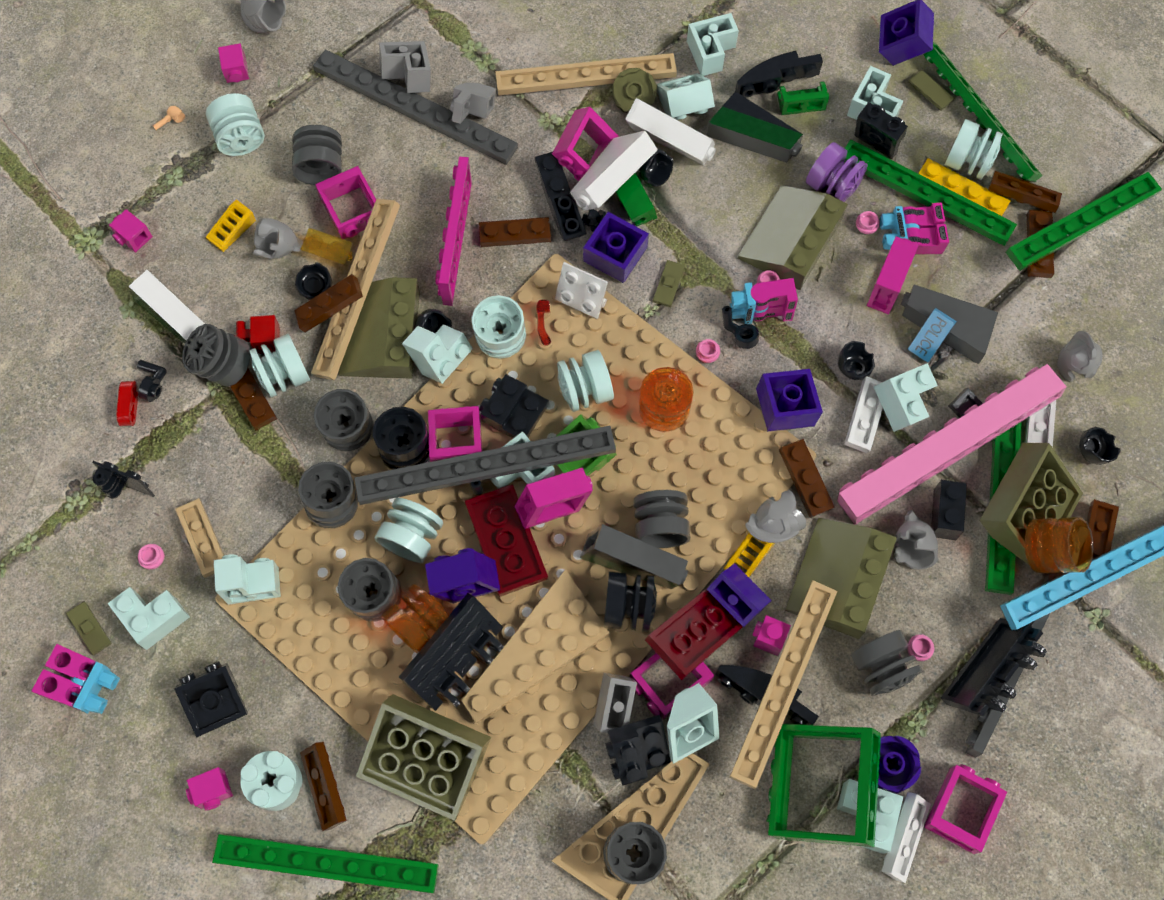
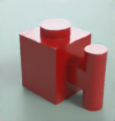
M275 315L251 316L250 329H246V322H236V336L244 339L246 342H250L251 346L256 348L259 354L265 355L261 345L265 344L271 353L276 351L274 339L280 337V325Z

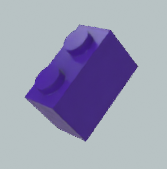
M735 563L723 571L707 588L743 627L751 622L772 601Z

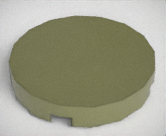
M628 68L620 72L614 80L612 87V98L616 106L625 113H629L636 98L652 106L657 95V85L654 78L640 68Z

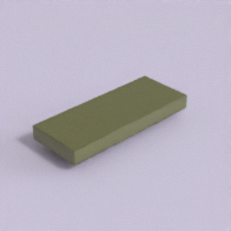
M923 70L909 80V83L940 111L955 99Z
M667 260L653 298L654 303L671 308L685 265Z
M85 601L66 613L93 656L112 644Z

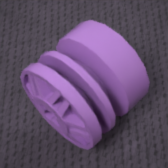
M832 142L820 154L810 169L806 178V184L817 192H821L829 186L826 193L845 202L860 185L868 165L864 161L857 163L858 157L855 155L844 162L848 153L847 150L836 142Z

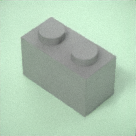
M603 673L593 724L600 732L607 733L608 730L629 724L637 685L635 680L627 676Z

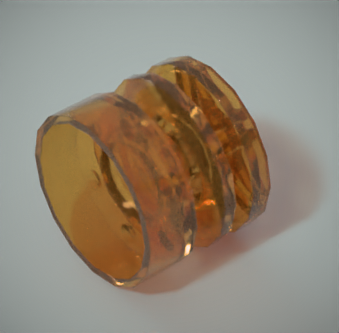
M670 367L657 368L648 373L642 381L638 405L640 417L646 425L653 430L667 432L676 430L686 422L694 394L692 383L687 375L678 369Z
M1065 517L1058 520L1055 518L1032 520L1027 527L1025 535V553L1031 569L1036 573H1058L1059 571L1063 573H1076L1088 570L1093 557V538L1088 523L1082 517Z
M413 583L409 587V591L415 599L413 600L410 596L403 593L401 598L407 607L402 609L393 603L381 615V618L406 645L418 654L430 639L426 632L430 629L435 633L440 627L436 622L439 621L442 624L448 615L445 608L434 596H431L428 591L421 589Z

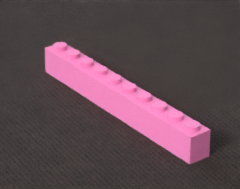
M1048 364L1040 369L1038 367L1031 369L1024 379L1020 381L1017 379L1013 380L1005 387L1006 390L999 394L997 392L992 393L985 399V403L980 406H971L961 418L957 419L954 417L950 419L940 431L936 432L933 430L923 438L924 441L917 445L915 443L908 445L902 451L903 454L896 458L894 456L887 458L881 464L882 467L875 471L873 469L866 471L860 477L861 480L854 484L852 482L845 484L839 490L837 502L853 524H858L1062 396L1067 386Z

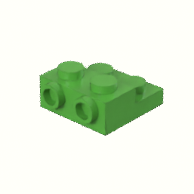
M580 414L557 436L600 428V425L594 418H587ZM612 453L558 464V467L563 473L583 468L586 476H589L595 470L599 471L617 454Z

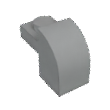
M463 83L454 87L453 100L450 111L453 112L452 122L461 124L468 114L486 119L494 109L496 88L479 83Z

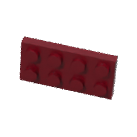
M513 484L465 501L483 554L494 559L496 562L500 590L497 591L499 597L548 580V574L530 527L524 529L516 511L515 505L518 501V496Z
M706 588L650 633L645 641L672 671L683 680L739 632L743 626Z

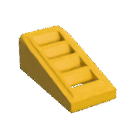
M236 199L210 230L206 239L224 252L256 221L253 212ZM234 220L237 224L233 225L231 222ZM227 227L231 232L228 233L224 229ZM221 234L225 237V240L222 241L217 236Z
M748 533L723 569L726 570L736 562L747 570L745 574L750 577L775 543L758 540L765 545L763 549H760L751 542L755 537ZM748 546L759 554L756 558L745 550ZM741 554L753 562L751 566L739 559Z

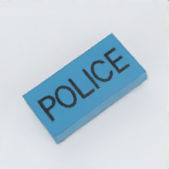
M935 308L908 350L929 362L957 321Z

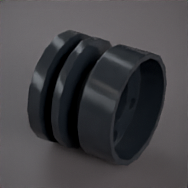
M393 407L384 411L376 419L373 426V439L380 457L388 468L394 470L423 464L429 460V434L421 414L408 407Z
M609 572L604 618L605 628L621 629L626 617L630 618L631 630L636 631L637 619H643L642 631L649 632L650 625L655 617L657 598L654 576H647L646 587H640L641 575L639 574L636 575L634 585L629 586L626 573Z

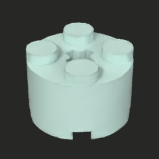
M266 751L255 755L241 770V789L244 796L249 802L265 810L279 811L289 807L297 799L302 787L303 780L299 767L294 761L278 751ZM274 776L276 779L273 780L274 785L271 787L267 783L270 781L269 778Z

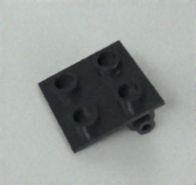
M93 460L92 463L97 467L93 475V482L107 497L111 499L117 498L124 486L151 497L155 496L148 488L149 484L142 481L139 474L130 470L124 473L119 471V468L110 462L104 461L101 464Z

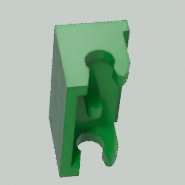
M819 82L820 86H817V88L786 92L785 86H780V91H777V98L781 116L826 110L829 93L827 92L825 82Z
M634 173L616 193L632 223L634 222L636 226H640L652 219H657V215L636 173Z

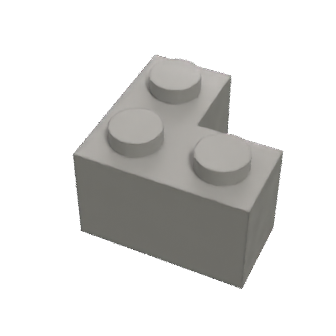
M425 41L379 42V66L382 79L404 78L407 93L430 92L431 69Z

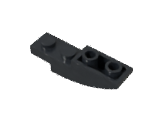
M797 51L772 57L746 72L737 81L735 91L745 98L762 93H773L779 90L781 82H790L805 77L812 78L819 75L823 59L821 54L799 58Z
M552 152L535 156V163L542 181L541 185L563 241L585 236L587 233L577 203L570 193L571 191L562 165L552 155Z
M720 665L715 673L719 677L717 680L728 689L733 687L741 693L739 696L750 705L755 703L758 706L772 677L771 674L760 670L735 665ZM797 688L787 714L791 716L790 720L795 725H814L819 716L797 701L802 693Z

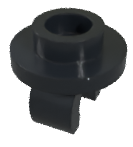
M589 210L588 215L583 214V224L591 226V231L594 232L606 215V212L603 210Z

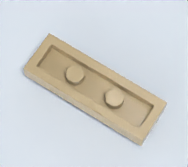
M198 498L175 510L202 576L206 578L214 574V560L222 559L224 553L203 503Z

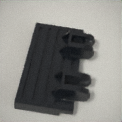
M467 593L400 674L399 678L433 710L436 711L443 703L436 696L438 693L457 708L460 702L448 690L454 684L462 693L467 694L470 688L459 676L464 677L477 661L471 652L473 651L482 661L490 665L493 659L483 647L488 643L495 651L500 652L504 646L494 637L503 629V626L474 595Z
M1000 618L941 696L943 702L946 705L983 716L988 708L1004 712L1007 706L1001 699L997 698L998 695L1014 699L1017 693L1011 686L1001 682L1007 683L1018 667L1029 670L1036 669L1038 666L1037 662L1028 655L1044 657L1047 654L1046 649L1042 645L1033 642H1037L1043 635V632L1040 629L1032 628L1029 624L1019 629L1011 630L1007 620Z

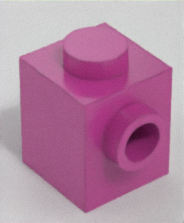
M241 43L218 47L221 70L226 82L248 80L247 62Z
M127 209L117 215L109 224L114 232L112 237L121 246L126 244L135 253L153 237L147 226Z
M766 615L763 622L757 621L752 636L756 637L753 646L778 656L783 648L791 625Z
M219 767L187 779L189 788L186 789L188 801L191 805L194 804L195 807L204 808L205 811L215 809L221 806L220 801L233 797L226 772Z

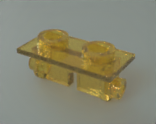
M312 228L308 229L300 249L345 265L347 260L351 261L353 258V252L350 251L353 242Z

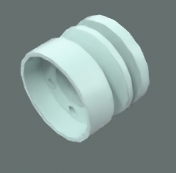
M239 93L227 94L218 97L207 107L206 117L213 132L217 147L223 154L230 156L244 155L254 151L263 143L265 134L257 118L252 100L246 95Z
M965 119L945 166L959 171L963 164L967 162L969 163L967 175L971 176L975 166L980 169L976 178L982 180L983 176L991 169L998 155L1003 133L997 131L993 140L990 141L988 137L992 129L988 128L983 136L980 137L977 135L980 124Z
M497 295L484 299L474 309L472 325L476 342L482 352L498 359L508 358L519 352L525 343L526 330L523 311L517 302L509 297ZM501 329L504 333L499 334L497 330Z
M289 333L274 339L276 351L273 353L270 352L265 344L261 345L265 354L261 358L256 348L249 350L252 367L261 386L270 394L271 398L277 396L273 386L276 383L279 384L282 392H286L285 379L289 378L295 387L311 381Z
M599 350L582 354L583 366L579 367L573 357L569 358L570 370L564 360L557 362L559 386L572 412L579 410L578 399H580L584 408L589 407L588 395H592L597 404L614 399L609 372Z
M396 498L392 503L393 509H390L387 513L394 523L384 521L374 537L375 541L388 551L404 559L423 563L431 549V545L424 538L436 539L438 535L436 530L442 528L443 520L419 503L404 498Z

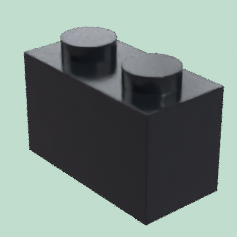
M941 479L934 488L931 528L936 538L956 541L964 532L967 483Z

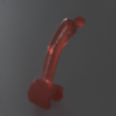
M539 300L536 306L537 332L542 344L548 346L551 343V339L545 330L544 313H550V301Z

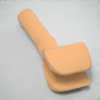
M170 106L167 110V115L154 124L153 127L157 130L172 119L180 123L185 119V114L178 107Z

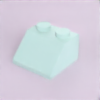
M698 73L656 84L657 94L665 114L676 120L684 119L687 117L686 114L693 112L695 114H703L708 112V108L715 107L711 81Z
M699 683L682 690L675 696L667 724L670 759L673 764L719 739L717 704Z

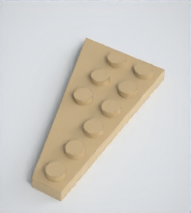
M564 570L461 700L476 724H479L610 635V632L604 627L603 622L566 570Z
M693 753L674 764L671 761L551 862L607 900H628L637 884L621 882L608 872L603 859V848L607 837L615 828L626 823L643 822L653 826L665 839L710 764ZM634 845L632 849L626 851V855L631 856L632 862L634 858L640 856V852L635 850L636 846Z

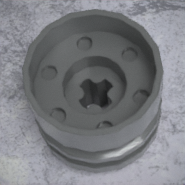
M307 125L300 127L294 132L292 136V173L297 180L305 184L315 185L342 173V139L335 129L324 125Z
M203 324L198 326L186 340L182 361L188 372L202 378H207L209 381L221 386L228 387L236 384L247 371L250 363V347L244 339L236 335L227 333L223 329H218L214 325Z
M336 389L322 396L315 406L314 420L316 427L331 447L340 451H352L368 442L373 432V420L364 400L357 393L349 389ZM348 421L349 426L345 427L343 422Z
M321 462L307 469L299 480V495L308 518L314 524L323 528H337L345 525L354 517L358 509V497L351 474L344 466L335 462Z
M654 490L637 495L634 498V508L636 509L634 516L640 521L635 525L636 539L657 548H671L688 543L691 538L690 523L684 518L689 512L687 495L676 490Z
M362 558L355 560L345 567L339 577L337 588L341 601L355 615L366 621L376 622L388 618L401 603L402 589L399 580L385 564L376 559ZM375 589L378 591L376 595H369L370 591H375Z
M901 630L883 635L851 653L858 671L870 668L873 671L864 679L865 684L878 681L877 685L869 689L871 696L893 692L909 684L917 675L923 672L920 665L907 668V665L916 660L915 655L901 657L900 653L909 647Z
M629 822L615 828L607 837L603 848V859L608 872L617 880L626 884H645L654 880L663 870L667 859V849L662 835L653 826L643 822ZM634 845L636 846L635 850L640 852V856L634 858L632 862L631 856L626 855V851L632 849Z

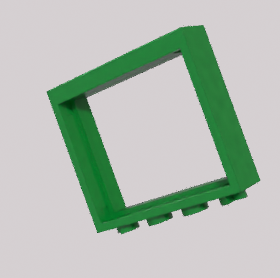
M782 724L774 744L775 756L771 761L773 781L768 792L769 802L771 803L770 814L766 819V822L769 823L768 836L781 840L875 847L881 733L874 728ZM794 738L861 741L855 835L787 830Z

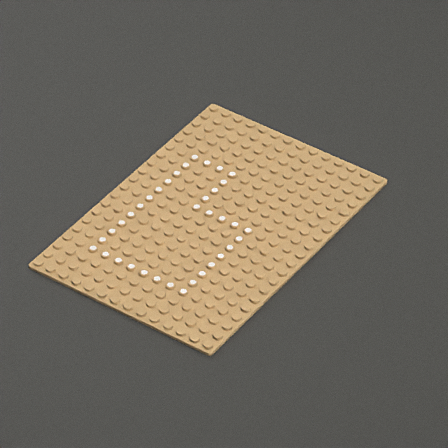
M559 254L552 255L511 297L523 311L526 330L525 343L518 353L508 358L498 359L490 357L481 351L474 334L468 340L473 349L443 384L430 379L404 407L414 409L421 414L429 434L428 410L465 406L480 407L482 401L485 398L490 399L494 393L492 387L496 379H503L505 374L525 383L529 390L549 400L547 409L528 437L530 441L557 436L580 414L587 418H594L600 427L611 426L617 455L599 471L595 470L589 475L593 491L580 511L530 527L548 574V580L499 597L497 591L475 597L503 626L498 635H494L503 646L507 644L564 570L568 572L604 624L609 572L619 571L580 558L588 534L604 524L636 538L635 525L640 521L634 516L636 510L634 508V498L637 495L654 490H676L685 493L688 497L687 507L689 512L684 518L690 523V541L677 547L659 549L687 560L686 569L688 574L684 583L673 589L655 584L657 591L656 609L649 632L642 631L643 619H637L635 631L631 630L630 618L625 617L621 629L607 628L610 632L608 637L479 724L475 723L461 701L466 694L459 691L454 684L448 691L458 698L460 702L458 707L456 708L438 693L436 696L443 703L436 711L433 710L399 676L460 603L452 604L430 595L425 564L434 562V558L439 556L457 555L459 550L472 548L483 554L465 505L466 500L480 495L473 493L469 483L398 497L425 506L443 520L442 528L436 530L438 534L436 539L424 538L431 545V549L423 563L404 559L388 551L375 541L374 537L384 521L394 523L387 513L390 509H393L392 503L396 498L360 505L358 502V509L354 517L345 525L337 528H323L314 524L308 518L305 508H303L249 562L254 563L259 558L274 560L279 567L281 597L229 605L219 594L215 598L216 602L367 741H369L382 703L392 694L490 736L491 739L482 763L455 820L462 829L482 845L491 838L594 718L603 673L629 677L630 673L636 669L652 650L645 641L646 637L698 596L738 549L749 533L745 523L749 521L751 514H756L761 504L771 497L778 501L781 498V493L789 490L794 485L779 449L799 439L787 430L767 432L763 413L759 408L607 291H605L604 295L607 302L604 308L601 307L598 319L555 300L563 262L572 265ZM501 329L497 330L499 334L504 333ZM599 350L609 372L614 399L597 404L592 395H588L589 407L584 408L580 399H578L579 410L572 412L559 386L557 362L564 360L570 370L569 358L573 357L579 367L583 366L582 354ZM481 421L482 451L501 448L513 439ZM473 426L436 429L437 449L474 445ZM373 438L344 466L351 474L355 490V477L391 470L380 457ZM808 447V450L814 461L816 458V453ZM553 465L555 476L563 474L558 465ZM521 476L508 484L514 485L518 499L527 485ZM490 479L480 480L483 487L481 495L498 489ZM362 558L376 559L385 564L399 580L402 589L401 603L388 618L376 622L366 621L355 615L341 601L337 588L339 577L345 567L353 561ZM627 575L629 586L634 585L636 577ZM641 579L640 587H646L647 581ZM376 589L375 591H370L369 595H376L378 591ZM488 643L483 647L493 660L500 653L491 648ZM473 651L471 654L477 661L464 677L459 676L470 689L489 666Z

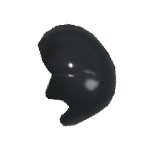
M658 149L639 168L640 177L655 187L663 185L672 173L673 158L663 150Z
M315 262V264L304 265L301 268L300 272L296 275L295 286L301 296L311 300L332 286V278L325 266Z
M427 309L417 317L414 329L419 326L436 333L443 324L452 328V321L437 309Z
M851 341L842 348L837 364L840 371L849 379L863 380L866 376L869 377L875 368L874 354L867 352L865 343Z
M1096 426L1084 431L1079 442L1082 456L1089 463L1096 465L1116 460L1121 449L1115 446L1114 440L1116 437L1107 433L1104 428Z

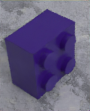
M915 0L882 14L880 20L879 53L894 66L932 51L934 12L922 0Z
M607 212L583 247V262L624 283L648 248L649 233Z
M810 369L762 374L756 391L767 432L814 427L823 411Z
M472 548L459 550L458 554L454 556L444 555L436 557L434 562L425 564L430 595L452 604L461 602L467 593L474 595V597H479L500 590L495 560Z

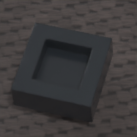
M965 388L948 407L961 418L971 406H980L983 403L969 388Z

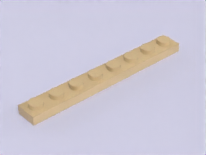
M674 53L495 71L498 96L614 84V80L620 72L628 68H640L652 75L654 79L674 78L677 75Z
M376 199L348 276L353 274L358 278L363 297L332 316L311 372L312 375L318 378L335 380L400 207V204L395 200Z
M814 580L811 582L729 778L756 789L835 599L836 590Z

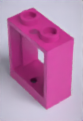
M590 106L574 111L552 155L574 175L577 181H580L612 139L619 136ZM583 130L598 144L589 164L573 150Z
M358 166L315 184L318 195L342 240L354 237L359 232L365 230L376 198ZM360 188L372 210L341 223L330 201Z
M895 237L866 306L889 315L915 256L918 244L906 238Z
M479 406L428 410L430 462L482 452ZM473 426V446L437 449L436 429Z
M579 468L527 484L515 505L524 529L579 512L593 491L592 481L589 476H586L583 468Z
M655 653L631 672L630 678L637 682L635 693L638 696L643 694L647 699L648 703L646 705L654 716L660 715L664 720L671 714L674 700L665 706L642 677L644 673L662 660ZM704 662L692 671L698 680L690 687L698 683L705 687L713 680L714 674Z
M963 764L955 765L949 768L924 828L972 854L981 853L1007 791L1000 788L1001 784L990 778L983 779L975 775L974 769ZM958 778L994 796L977 836L941 818Z

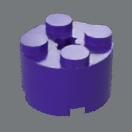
M901 736L881 737L879 789L898 794L910 788L918 780L921 774L920 755L917 748L906 738ZM889 760L894 763L892 770H889L887 767Z

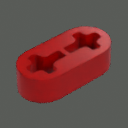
M122 381L119 385L117 402V422L119 426L135 425L138 404V386L135 381Z

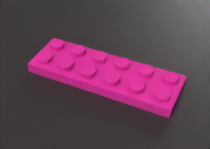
M459 156L458 166L454 165L453 167L455 185L450 187L449 199L452 200L451 207L447 206L446 221L449 222L448 228L444 227L442 240L445 242V246L439 252V263H442L441 270L436 271L435 283L438 285V296L442 297L443 305L453 306L472 186L469 157Z

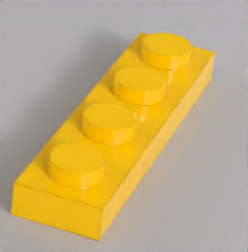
M929 158L918 173L1001 216L1011 202Z

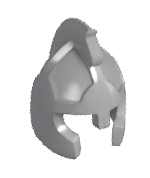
M241 0L242 19L252 31L266 33L267 31H276L281 27L282 18L286 12L284 0H275L274 3L272 0Z
M260 218L257 221L254 233L256 249L253 251V255L279 259L290 254L292 251H306V244L296 237L293 230L286 224L269 218Z
M1076 332L1072 339L1060 350L1057 362L1059 372L1069 382L1075 379L1072 371L1083 374L1084 378L1094 377L1102 363V349L1087 332Z
M787 490L781 493V498L778 501L771 497L763 502L756 514H751L745 526L756 539L768 543H779L793 538L799 531L803 530L806 527V519L796 509L794 494Z
M910 510L905 516L906 522L895 535L897 537L895 542V558L898 563L904 562L911 569H927L936 564L938 559L937 538L933 529L927 523L920 521L913 511Z

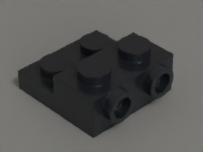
M868 102L857 117L854 136L890 159H893L898 153L900 142L905 137L908 126L905 125L901 118L892 117L881 106Z
M505 374L503 379L497 378L492 387L494 393L491 398H485L479 407L481 421L512 438H515L521 432L529 437L547 409L549 400L529 390L525 383Z
M220 661L206 666L204 668L206 672L199 676H195L194 672L180 678V684L174 688L196 738L248 714L228 663L221 665Z
M660 715L607 731L610 742L605 743L609 759L614 758L615 763L610 764L614 779H620L622 786L648 778L647 770L671 762Z

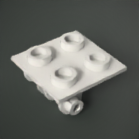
M563 262L555 300L598 319L601 307L604 308L607 302L604 295L608 282Z

